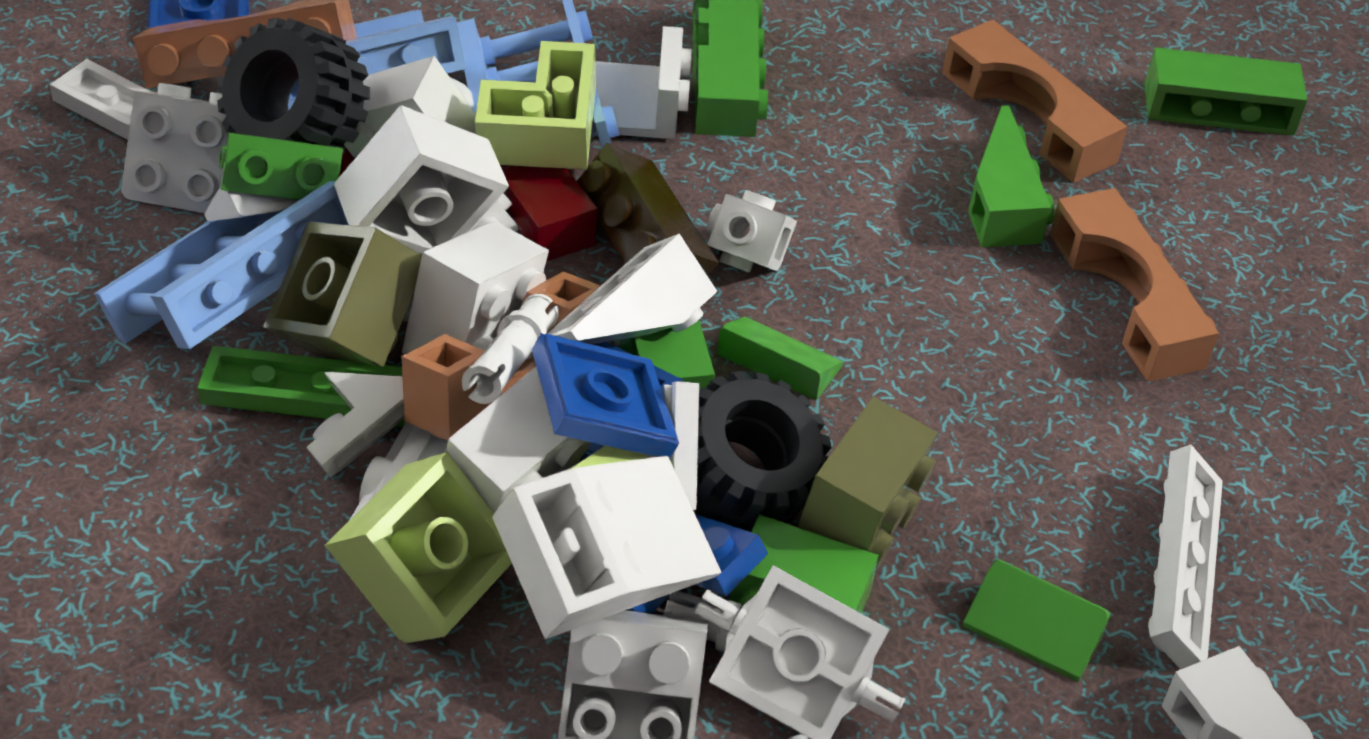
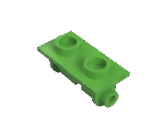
M228 133L227 146H221L219 153V168L223 169L221 190L300 200L325 183L338 180L343 148Z

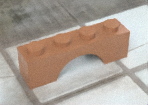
M304 0L246 16L208 21L196 19L150 27L133 38L146 89L158 87L159 83L177 84L225 75L227 67L223 66L227 54L233 56L235 53L234 43L240 36L250 37V28L254 25L261 23L267 26L268 20L273 18H281L286 21L288 18L338 36L345 41L355 39L357 34L349 0Z
M990 20L949 37L942 73L972 99L994 98L1008 100L1034 112L1046 126L1039 155L1070 181L1075 183L1118 162L1128 127L995 20Z
M1112 188L1059 198L1049 235L1073 270L1091 271L1112 278L1127 288L1138 302L1133 307L1122 344L1147 382L1206 369L1219 336L1215 323L1204 313L1190 293L1186 282L1179 278L1164 257L1161 247L1152 240L1139 222L1136 212L1127 205L1117 189Z
M561 272L529 290L523 302L533 294H543L550 297L553 301L545 309V312L548 313L555 306H557L559 312L556 324L550 329L552 330L596 291L600 285L569 273ZM443 334L403 355L404 421L430 432L437 438L448 441L451 436L488 407L491 403H477L468 397L477 387L476 382L466 391L462 388L464 372L477 361L485 350ZM534 356L523 362L503 388L501 395L536 367Z

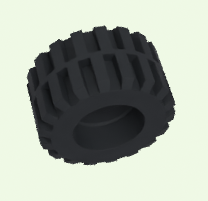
M281 18L269 19L267 26L258 23L250 28V37L240 36L234 43L236 51L233 56L227 54L223 66L227 67L224 77H219L217 89L222 90V98L217 100L218 112L226 114L222 122L226 133L343 148L342 154H344V144L346 142L354 143L360 134L356 127L359 121L365 123L368 111L363 109L364 100L370 99V87L363 85V80L368 77L367 69L364 64L357 62L360 55L355 48L346 45V41L338 36L289 18L287 21ZM299 78L296 99L291 108L288 109L291 90Z
M744 371L732 372L727 380L720 375L712 379L706 388L702 387L700 389L696 510H693L694 514L748 532H752L759 515L786 524L793 521L805 506L815 476L829 458L826 454L832 448L830 436L820 432L825 426L820 414H812L809 411L808 407L811 405V402L803 394L797 398L789 391L791 385L782 380L777 385L771 383L767 374L755 372L753 377L748 379ZM728 441L741 444L754 452L762 461L766 470L755 468L741 460L731 449Z

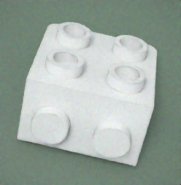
M663 26L660 66L595 61L596 88L601 106L612 105L620 135L675 139L677 111H688L690 80H680L690 78L692 49L682 48L683 28Z
M165 83L158 84L157 92H134L121 191L125 198L194 212H206L222 183L223 169L219 168V153L221 146H227L228 133H226L222 125L226 114L219 113L217 100L222 98V93L210 92L209 101L190 98L191 88Z

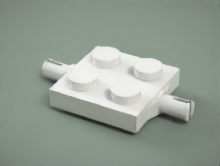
M774 565L758 593L745 603L742 608L712 593L709 589L704 593L702 600L724 613L720 614L699 602L694 614L728 631L725 653L709 680L711 684L794 731L807 735L809 739H831L841 719L853 710L857 704L893 724L898 712L878 702L876 698L898 710L901 709L906 699L870 680L874 658L889 632L888 628Z

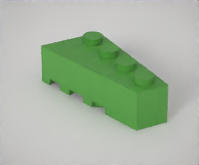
M763 0L693 1L695 134L755 137L757 120H766L768 90L760 89L765 87L766 58H762L764 51V28H761Z

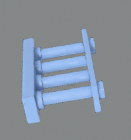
M562 0L567 20L490 40L489 35L480 38L474 18L457 22L466 65L464 72L467 86L473 95L474 105L472 110L476 114L481 80L536 82L538 61L497 71L496 66L488 68L497 65V59L539 49L541 41L565 42L573 40V43H584L585 41L593 40L586 10L576 12L573 0ZM596 88L591 138L598 136L601 148H603L606 143L611 144L610 138L620 136L612 105L601 106Z
M417 9L354 24L357 38L346 40V45L354 47L359 53L360 57L357 62L366 66L368 75L432 56L436 57L446 73L466 69L455 17L448 16L424 22L422 11ZM299 78L291 90L288 109L291 108L296 99Z
M336 181L325 183L283 211L234 219L207 221L95 292L94 295L117 337L124 343H128L163 320L177 347L191 349L277 291L282 284L308 222L348 225L334 187Z

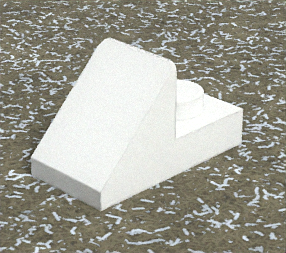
M325 372L332 387L352 409L345 416L337 413L325 420L314 432L313 438L315 440L307 446L314 459L330 477L344 469L404 419L402 376Z

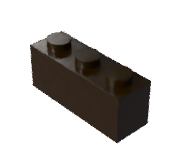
M606 143L577 182L597 207V218L624 263L626 264L644 247L680 234L706 275L709 276L719 262L653 161Z

